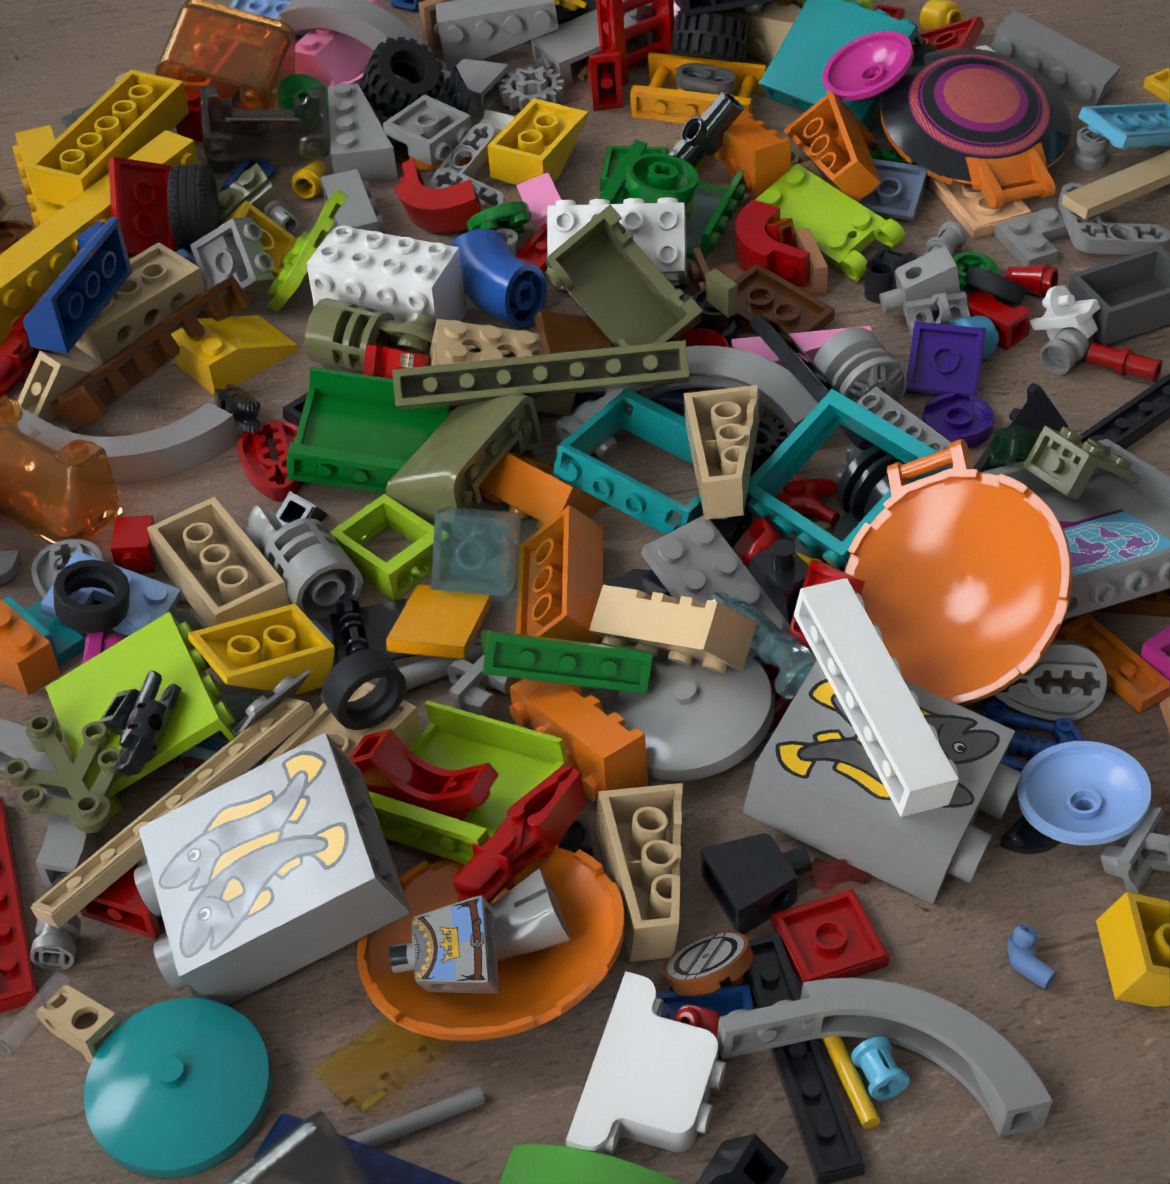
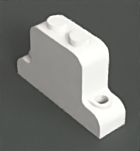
M627 971L624 973L566 1138V1145L568 1147L613 1155L619 1138H627L671 1152H683L691 1148L698 1132L704 1134L707 1132L713 1111V1105L707 1104L711 1089L719 1091L726 1070V1062L718 1060L717 1039L710 1031L660 1017L663 999L656 998L655 986L647 977Z

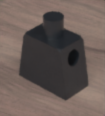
M780 539L775 541L771 547L754 555L750 559L748 571L790 625L809 565L795 553V544L792 541Z
M766 833L701 849L702 877L734 930L741 934H746L771 919V914L784 911L793 906L797 901L796 876L812 870L811 858L803 846L782 853L772 836Z

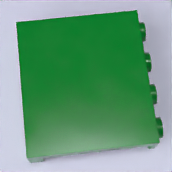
M311 367L309 390L294 443H290L287 453V479L386 494L388 481L395 476L449 416L450 406L400 411L395 406L393 379Z

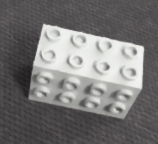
M670 197L659 198L657 203H644L643 199L629 198L624 199L623 204H611L622 217V220L619 222L626 232L629 230L633 234V240L675 288L680 287V285H687L685 204L678 203L677 198ZM593 199L589 201V205H576L574 200H558L555 202V205H547V255L549 256L608 207L610 201L607 199ZM563 286L559 288L560 290H566Z
M335 225L306 263L314 306L320 300L330 298L379 311L390 312L395 320L399 322H407L410 313L425 315L435 321L437 319L461 321L467 313L459 247L384 234L378 231L362 230L345 225Z

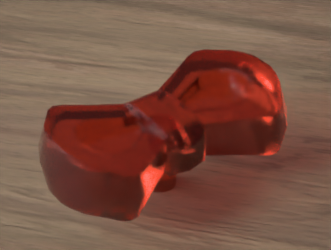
M815 858L812 862V870L809 871V879L812 885L822 893L828 892L839 883L848 881L868 884L873 877L871 873L849 865L845 859H838L833 863Z

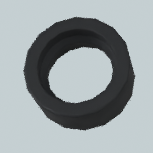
M94 559L77 561L66 566L57 574L53 585L56 616L64 625L75 631L86 633L104 632L118 626L126 618L129 609L130 586L127 576L115 565ZM95 587L112 593L114 597L103 604L87 605L72 600L69 595L82 588Z
M367 649L357 651L345 657L332 668L324 681L322 696L325 705L344 728L358 731L372 728L391 716L402 703L407 685L405 676L384 651ZM380 678L374 689L367 695L348 702L360 686L372 679Z

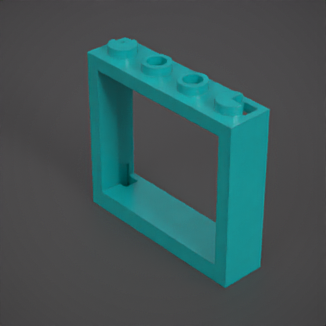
M625 388L559 445L552 475L664 534H668L704 514L700 494L685 506L589 456L620 428H623L693 464L685 417L628 388ZM627 404L633 406L632 412L628 410L629 405ZM673 510L682 514V516L679 517L673 514Z
M831 389L752 475L747 492L750 502L747 506L756 512L759 518L769 517L772 519V524L785 536L789 537L791 533L796 535L797 541L810 553L814 554L817 550L823 554L822 557L830 566L846 568L851 555L848 549L865 522L869 525L885 508L883 503L892 497L891 490L882 497L843 542L775 498L777 493L840 424L904 463H909L938 451L834 389ZM945 466L909 479V483L945 471L948 468Z

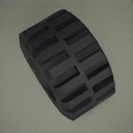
M708 12L691 16H684L683 13H679L675 18L670 53L679 56L744 63L750 26L738 18Z
M392 37L388 38L385 43L381 42L374 50L362 77L364 81L362 89L367 92L366 99L368 102L374 103V109L377 111L382 110L384 112L383 115L388 118L390 115H396L423 95L436 99L444 80V72L441 71L443 66L440 61H436L437 55L434 52H429L427 50L428 46L425 44L420 45L417 43V40L412 38L408 41L405 37H398L397 40ZM396 75L404 77L410 83L400 80Z

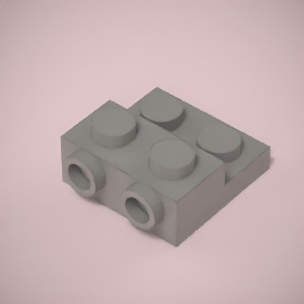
M423 95L383 123L384 134L407 144L408 155L431 166L439 160L444 162L472 128L471 115L427 95Z
M252 217L232 218L190 245L197 265L201 269L206 289L227 279L231 275L234 276L245 293L253 292L274 280L271 271L274 268L273 259L268 253L264 252L260 241L262 229L252 220Z

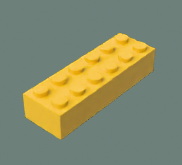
M131 69L27 166L35 199L65 206L109 173L108 160L110 158L128 159L163 131H171L189 114L183 81Z

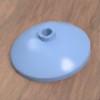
M1093 741L1065 742L1041 751L1023 768L1022 777L1017 785L1018 803L1027 821L1042 834L1054 840L1073 845L1105 844L1128 835L1145 819L1151 804L1150 780L1140 763L1119 748Z

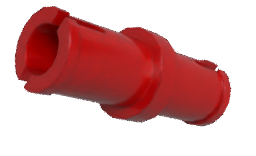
M1093 342L1090 345L1086 358L1088 364L1115 370L1117 375L1125 376L1130 374L1152 382L1158 380L1163 366L1162 360L1134 354L1133 349L1124 347L1122 350L1097 342Z

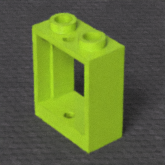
M386 494L366 505L362 510L330 531L360 571L363 581L392 601L399 599L449 562L446 534ZM389 526L412 541L413 544L388 562H385L361 545Z

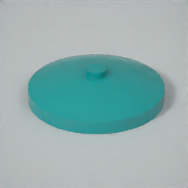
M180 998L152 1005L120 1024L98 1049L89 1067L84 1086L86 1119L94 1137L105 1153L120 1166L134 1173L153 1178H180L203 1172L220 1164L237 1152L254 1134L267 1111L272 1092L273 1074L270 1057L257 1029L244 1015L230 1006L203 998Z

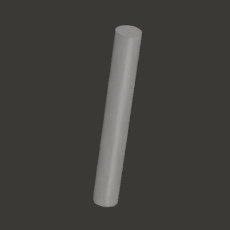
M477 1086L346 1137L351 1156L484 1105L486 1103L480 1086Z

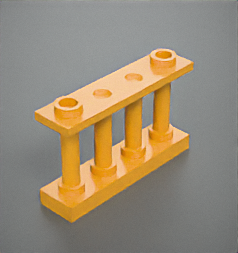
M650 52L648 63L649 81L651 82L649 86L633 85L630 91L631 117L686 124L694 116L701 117L719 94L684 91L681 88H678V90L661 88L663 83L676 84L677 68L687 63L703 64L733 71L735 74L734 91H738L737 96H734V98L742 104L745 110L752 114V98L749 97L751 93L765 95L759 82L766 72V65Z

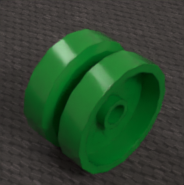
M651 153L632 159L627 166L626 188L623 191L621 204H623L624 199L629 198L643 199L644 203H657L659 198H677L678 203L685 204L687 226L692 217L693 198L696 195L698 185V172L694 167L683 159L668 154Z

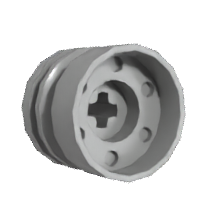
M862 327L847 328L833 335L822 345L813 361L840 393L855 403L875 386L896 402H899L907 387V373L903 366L895 360L893 355L885 349L871 331Z

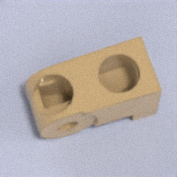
M68 985L62 986L36 1012L42 1024L59 1039H64L67 1044L81 1052L90 1064L103 1042L120 1025L115 1012Z

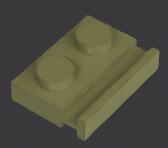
M258 163L244 171L233 184L218 194L220 220L223 223L245 200L258 210H261L279 194L271 179Z

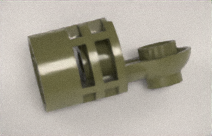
M324 298L314 306L308 319L305 332L306 353L313 362L363 373L366 344L393 348L397 345L402 350L429 355L436 321L425 315L410 313L407 322H399L395 320L392 313L387 311H379L365 306L362 307L352 303Z

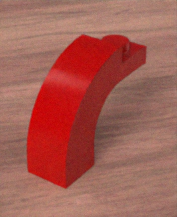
M414 159L402 163L404 176L400 177L401 184L394 188L407 216L416 226L427 231L439 233L468 229L467 221L475 214L483 211L471 179L447 188L432 189L425 187L424 180Z
M752 199L739 212L735 222L736 258L740 267L746 272L757 263L786 281L803 287L810 281V252L777 242L769 237L766 225L780 220V208Z
M391 728L364 735L349 756L361 770L368 791L464 821L471 809H475L486 802L491 794L490 788L499 776L490 763L459 770H447L431 765L415 755Z

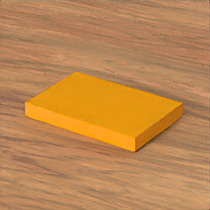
M417 584L386 638L387 651L465 659L492 604V591Z

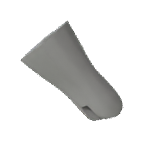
M540 868L501 898L490 904L494 911L497 962L572 942L559 901L547 877Z

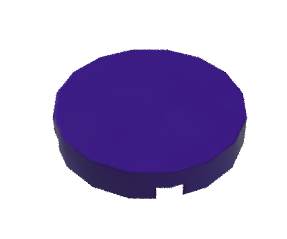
M948 393L935 397L925 405L922 421L950 442L964 439L968 448H973L987 441L993 432L994 412L989 404L979 397L970 395L968 399L958 396L960 393Z

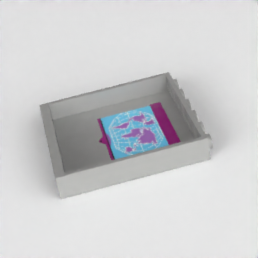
M1109 439L1098 442L1109 448L1106 455L1110 456L1111 452L1132 462L1129 469L1141 476L1138 483L1096 467L1077 501L1067 497L1024 468L1023 464L1025 461L980 472L998 476L1003 474L1026 485L1051 508L1058 518L1066 534L1072 560L1071 595L1064 619L1170 588V477Z

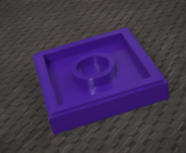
M914 321L905 393L931 396L960 393L958 396L968 399L970 395L977 397L986 328Z

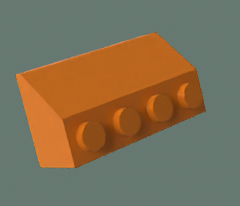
M510 450L479 485V488L483 490L481 493L482 497L501 504L502 501L510 504L508 511L525 519H529L530 516L538 520L536 526L539 528L543 527L568 505L591 518L607 504L552 475L554 469L552 466L531 455L520 454Z
M570 505L525 540L519 547L516 634L597 644L603 637L589 631L603 586V527Z

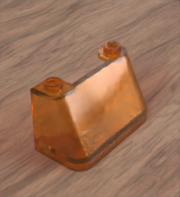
M186 0L176 16L157 63L155 75L184 82L186 72L240 86L241 100L248 108L269 114L277 102L276 93L279 84L287 76L295 74V33L291 26L281 20L205 0Z
M6 395L0 398L1 517L51 545L67 539L90 541L113 523L116 517L123 515L104 448L91 441L76 439L69 442L59 451H55L20 431L18 422L23 416L21 405Z

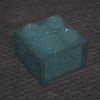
M445 507L435 512L431 589L508 596L516 590L521 513Z

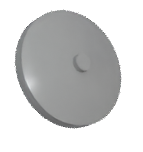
M664 653L652 660L647 694L619 691L613 704L612 713L616 712L625 719L626 725L623 727L628 731L637 727L645 733L648 776L669 781L702 779L721 773L738 764L749 756L763 741L772 724L775 711V699L767 674L760 664L749 655L743 670L727 667L726 673H719L702 667L703 661L693 659L691 666L669 660V654Z

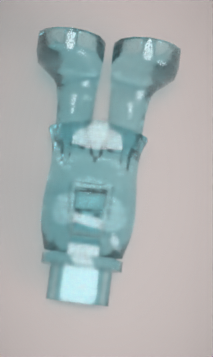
M713 593L708 600L718 601L757 623L750 650L768 664H777L780 667L779 674L774 683L776 692L786 700L795 697L817 660L813 651L798 644V637L783 632L762 611L749 602L739 598H732L727 593Z

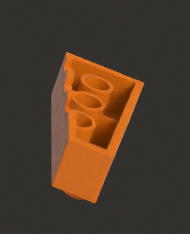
M830 91L783 130L846 195L859 202L865 196L870 195L881 184L855 113L833 91Z

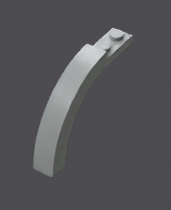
M293 0L279 13L273 24L267 21L259 26L266 47L298 31L317 28L349 35L373 50L377 48L378 44L381 42L385 43L388 38L392 37L395 40L398 37H405L408 41L412 38L417 40L418 44H425L427 46L404 22L383 8L366 0ZM399 76L402 79V81L407 83L409 82L404 77Z
M721 346L686 347L689 382L628 388L647 399H651L663 393L684 388L709 387L726 389L758 385L759 403L779 418L791 433L818 404L798 379L786 368L754 353ZM624 389L607 390L605 396L595 402L588 401L580 405L571 417L582 426ZM627 404V405H629L628 410H629V411L632 410V409H633V406L630 405V404Z
M6 399L0 402V431L5 437L13 438L24 444L30 451L35 452L39 467L66 478L85 482L130 483L177 474L213 459L238 443L239 440L233 414L209 402L188 416L167 426L139 434L115 437H98L72 433L46 422Z
M0 718V770L3 771L4 766L10 760L22 758L28 762L29 767L32 769L56 772L45 752L35 751L31 748L25 733L26 726ZM42 788L46 797L72 799L68 791ZM49 814L46 838L35 861L46 889H52L97 851V832L84 833L70 823L69 817Z
M832 978L803 982L800 1000H782L772 1006L754 1010L739 1009L728 1015L721 1016L719 1019L717 1043L722 1059L831 1036L887 1037L890 1043L902 1046L928 1058L959 1080L983 1107L999 1138L1043 1128L1053 1102L1042 1081L1025 1058L991 1026L969 1011L946 999L898 983L862 978Z

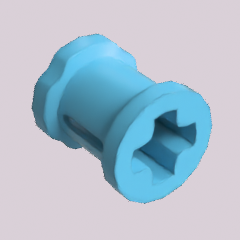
M883 1036L865 1040L851 1054L853 1064L863 1070L870 1084L868 1086L869 1094L877 1101H885L896 1097L910 1083L907 1072L897 1066L891 1055L892 1045L887 1037Z

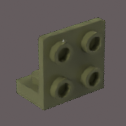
M1044 426L1023 464L1024 468L1067 497L1077 501L1096 467H1100L1135 483H1138L1141 478L1140 475L1129 469L1132 462L1111 452L1110 456L1106 455L1109 448L1091 438H1088L1084 443L1081 442L1083 436L1062 426L1060 432Z

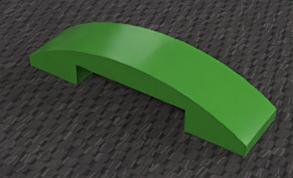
M550 1144L514 1145L499 1184H681L654 1170L617 1157L574 1147Z

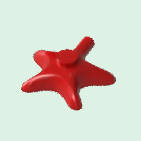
M793 476L775 496V498L805 518L807 516H815L822 521L830 523L832 526H835L840 519L838 512L820 502L823 498L837 492L838 484L834 480L804 479L800 476Z

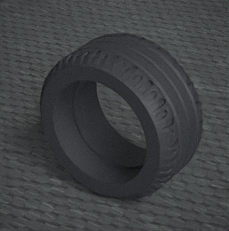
M205 164L178 165L173 167L169 172L167 184L171 233L176 247L192 251L191 244L220 227L216 180L213 170Z

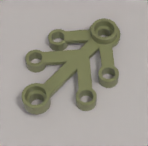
M47 714L33 716L28 721L25 730L29 744L35 751L46 753L56 772L32 769L29 767L28 762L22 758L12 759L6 763L3 772L8 784L13 787L28 785V787L20 792L18 797L23 811L30 815L41 812L67 816L70 823L84 833H95L102 830L108 824L112 811L107 795L117 775L120 774L119 771L115 770L120 754L119 749L107 748L99 754L101 748L105 747L110 739L105 724L95 721L83 727L81 735L84 744L74 764H72L60 744L62 732L57 720ZM97 758L101 771L90 791H88L84 782ZM116 760L114 763L107 764L110 761ZM42 788L68 791L72 799L46 797Z

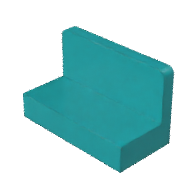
M10 596L3 599L7 605L51 643L58 667L84 651L86 643L84 637L77 631L64 625L60 620L42 614L41 600L24 610Z

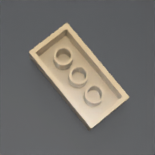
M215 496L147 527L156 561L176 587L181 589L182 595L207 627L290 605L285 581Z

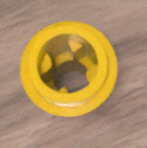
M314 160L297 171L292 177L294 193L303 199L318 196L322 188L320 177L327 174L326 165L322 161Z

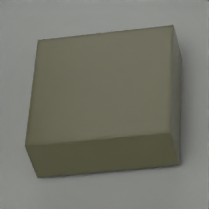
M716 268L707 272V302L728 318L738 313V284Z

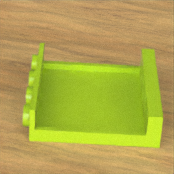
M170 612L45 687L74 762L84 744L81 735L83 727L91 722H99L118 692L131 689L140 691L150 670H154L162 676L160 688L155 697L156 701L161 699V695L169 685L175 683L181 687L180 695L171 717L167 721L166 729L152 761H146L141 773L128 777L122 773L117 775L107 795L112 808L110 818L123 810L116 793L220 730L229 741L235 738L230 726L235 722L234 716L224 701L219 702L217 697L222 695V691L211 674L206 675L205 670L209 669L210 665L188 640V633L193 632L186 621L179 624ZM108 731L109 742L105 747L101 748L99 754L107 748H117L121 751L122 746L119 745L121 735ZM97 758L84 782L88 791H90L101 771ZM116 760L110 761L107 764L114 763Z
M427 700L424 705L430 724L408 748L427 763L447 770H459L490 763L499 776L490 788L491 794L481 806L471 809L464 821L380 794L368 792L384 838L466 864L474 856L472 844L475 843L483 846L507 817V810L562 765H570L562 738Z

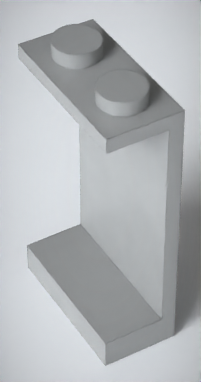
M597 9L558 25L559 28L531 39L534 62L539 67L544 66L546 71L554 69L555 74H561L565 87L573 84L570 64L600 51ZM627 12L624 16V28L643 20L635 19L629 16V12ZM654 29L638 35L634 39L643 47L653 44Z

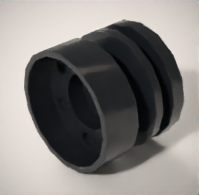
M876 445L862 451L847 467L837 487L836 500L840 508L846 513L851 512L856 521L861 522L890 490L887 466L897 462L906 463Z

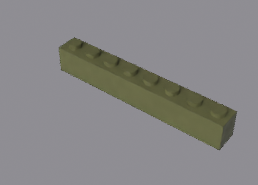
M686 340L392 370L395 406L400 411L462 405L514 393L534 398L689 382Z

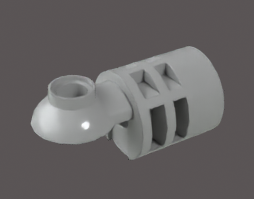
M257 504L253 507L249 515L248 526L242 529L243 532L285 581L290 602L292 604L295 603L310 620H316L317 622L329 621V614L337 613L336 603L343 594H351L358 599L363 585L362 575L325 525L316 519L303 518L282 526L273 511L264 514Z

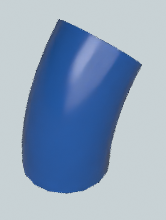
M471 230L460 235L450 244V246L459 247L464 294L474 305L486 314L519 328L528 327L535 322L538 310H543L547 294L545 276L539 267L519 259L510 250L504 236L495 230Z

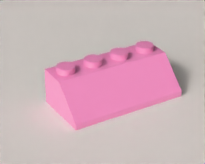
M366 0L383 8L377 0ZM318 28L311 29L289 50L293 74L312 76L319 80L327 89L330 86V82L334 79H337L338 83L348 82L364 73L374 52L369 46L349 35Z

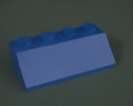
M112 216L87 241L30 312L26 314L23 323L31 347L68 354L132 273L118 217Z

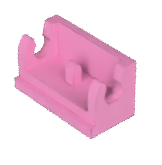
M549 173L516 185L522 201L528 203L531 212L530 219L534 228L547 224V205H555L556 201L561 200Z

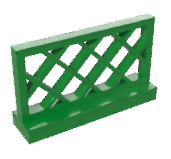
M482 630L480 642L484 653L483 674L647 694L653 656L650 650Z

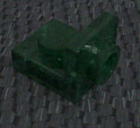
M1018 425L995 430L989 446L991 453L990 466L998 468L1015 464L1017 457L1027 459L1041 432Z

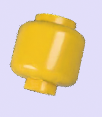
M930 0L924 5L919 15V24L922 32L964 20L960 6L956 2L949 0Z

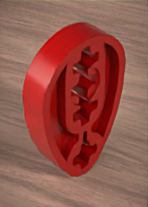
M286 421L262 422L259 431L255 433L245 431L237 443L240 464L249 482L261 494L277 502L284 501L290 491L297 494L304 483L287 479V453L290 443L295 441L298 426ZM273 438L278 456L277 461L271 460L266 439ZM278 478H281L284 484L278 485Z

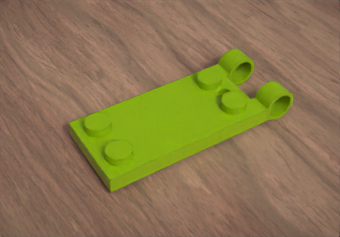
M798 163L755 199L756 201L779 207L780 219L792 218L795 240L796 230L809 228L824 260L845 273L855 282H858L865 276L868 261L860 252L871 242L877 239L882 244L890 246L891 250H894L907 238L904 229L895 220L888 219L886 221Z

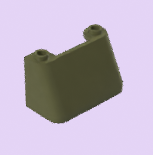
M611 204L545 258L546 265L549 268L545 272L548 279L556 288L559 289L563 286L615 347L677 341L701 323L703 310L692 298L684 302L682 301L684 293L680 288L675 289L633 240V234L629 230L626 232L619 222L622 220V217Z
M514 393L459 405L451 411L443 423L395 476L388 481L386 495L437 529L466 537L475 526L474 520L468 517L472 503L478 505L482 500L479 490L481 482L509 450L535 456L544 445L533 398Z

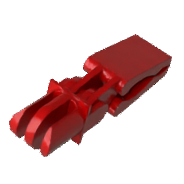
M35 304L13 323L12 332L0 347V401L4 399L17 382L26 383L25 374L34 365L39 351L52 353L49 350L31 347L27 332L24 329L23 319Z
M562 765L507 810V817L483 846L475 843L472 844L474 856L452 877L458 902L482 896L490 903L504 888L511 890L515 887L513 879L537 858H543L550 854L587 805L580 771L574 767Z

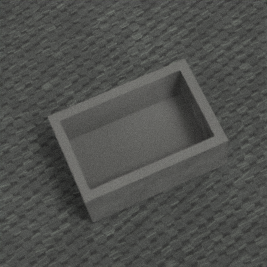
M1160 245L1070 274L1068 290L1075 297V301L1097 299L1101 307L1092 316L1098 328L1093 336L1102 345L1106 346L1170 324V255Z

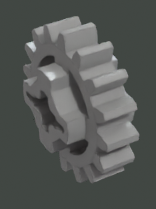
M528 66L527 70L517 68L515 74L507 73V78L501 79V85H499L500 99L503 101L504 106L509 105L511 111L520 109L521 112L533 98L558 104V101L564 100L565 86L562 75L555 74L554 69L546 71L544 66H540L537 69Z

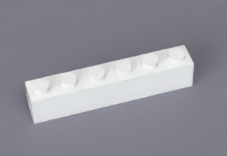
M847 578L801 588L794 617L900 817L949 805L959 780L956 765L951 759H947L939 744L935 728L927 723L920 710L916 694L908 689L901 676L899 663L888 653L883 644L881 631L869 619L860 594L854 592Z

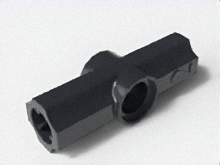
M722 91L701 117L694 116L686 122L681 133L682 139L668 155L681 158L693 167L705 155H714L723 143L724 132L744 111L742 104L727 91Z

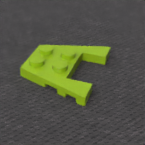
M336 189L327 200L311 232L307 233L304 231L295 242L292 250L289 249L280 265L282 267L281 272L275 276L267 290V293L271 294L266 307L278 313L297 290L307 273L306 263L334 223L333 219L339 208L343 207L348 195Z

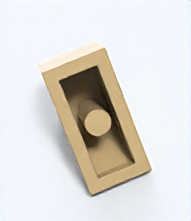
M39 351L16 405L49 422L58 416L49 403L91 372L69 358Z

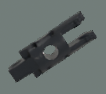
M227 384L225 389H214V401L217 407L233 414L235 424L249 433H255L260 430L261 422L256 418L260 409V403L233 384Z
M150 670L146 675L134 704V709L130 713L125 730L122 732L119 745L122 748L115 770L127 777L141 773L146 761H152L166 729L167 721L171 717L181 692V687L175 683L171 684L165 689L161 699L156 701L155 697L160 688L162 676L154 670Z

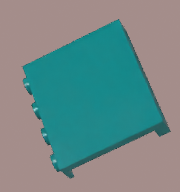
M807 0L759 84L768 98L806 112L828 94L822 81L824 68L831 57L846 44L861 36L879 31L899 32L905 35L911 44L912 42L922 44L923 39L917 29L918 26L913 21L906 18L901 20L892 18L883 10L876 9L872 11L853 0L850 2L843 0ZM883 93L862 101L842 100L855 113L857 120H860L872 132L875 124L871 114Z

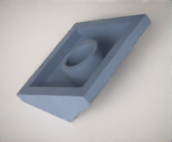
M872 159L881 184L870 195L862 198L859 203L879 216L913 221L922 204L928 170L919 165Z

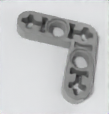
M484 122L473 126L433 174L430 181L433 189L450 187V183L456 185L471 179L483 210L507 203L501 191L472 178L488 159L487 146L497 136L494 127L490 123ZM472 157L468 164L464 166L458 165L461 159Z
M1070 183L1062 187L1058 206L1071 242L1079 251L1092 254L1132 255L1159 245L1166 251L1170 240V233L1164 227L1154 224L1105 223L1101 221L1099 214L1085 220L1061 205L1064 194L1083 187V185Z

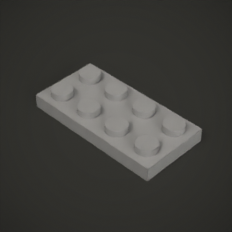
M704 515L643 546L640 554L672 597L679 600L681 596L691 597L705 604L707 600L718 601L757 623L748 655L754 660L758 661L794 640V638L788 636L789 623L711 520H705Z

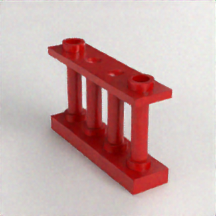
M596 0L600 54L620 52L622 86L628 84L627 70L629 66L648 59L650 52L673 55L670 53L675 25L673 0ZM652 3V17L624 28L625 13ZM654 29L653 44L626 54L627 40Z

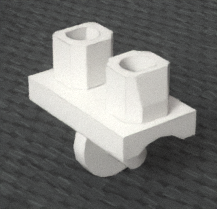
M1053 286L1047 291L1046 297L1042 301L1043 306L1046 308L1045 314L1041 318H1033L1030 321L1034 331L1046 330L1050 341L1066 327H1074L1080 330L1088 339L1098 330L1092 315L1101 307L1097 299L1075 301V297L1071 295L1068 288L1065 286Z

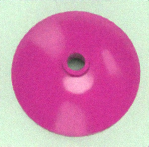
M879 31L861 36L846 44L831 57L823 71V85L828 93L833 91L840 100L862 101L876 97L891 89L905 76L914 58L913 46L905 35L895 31Z

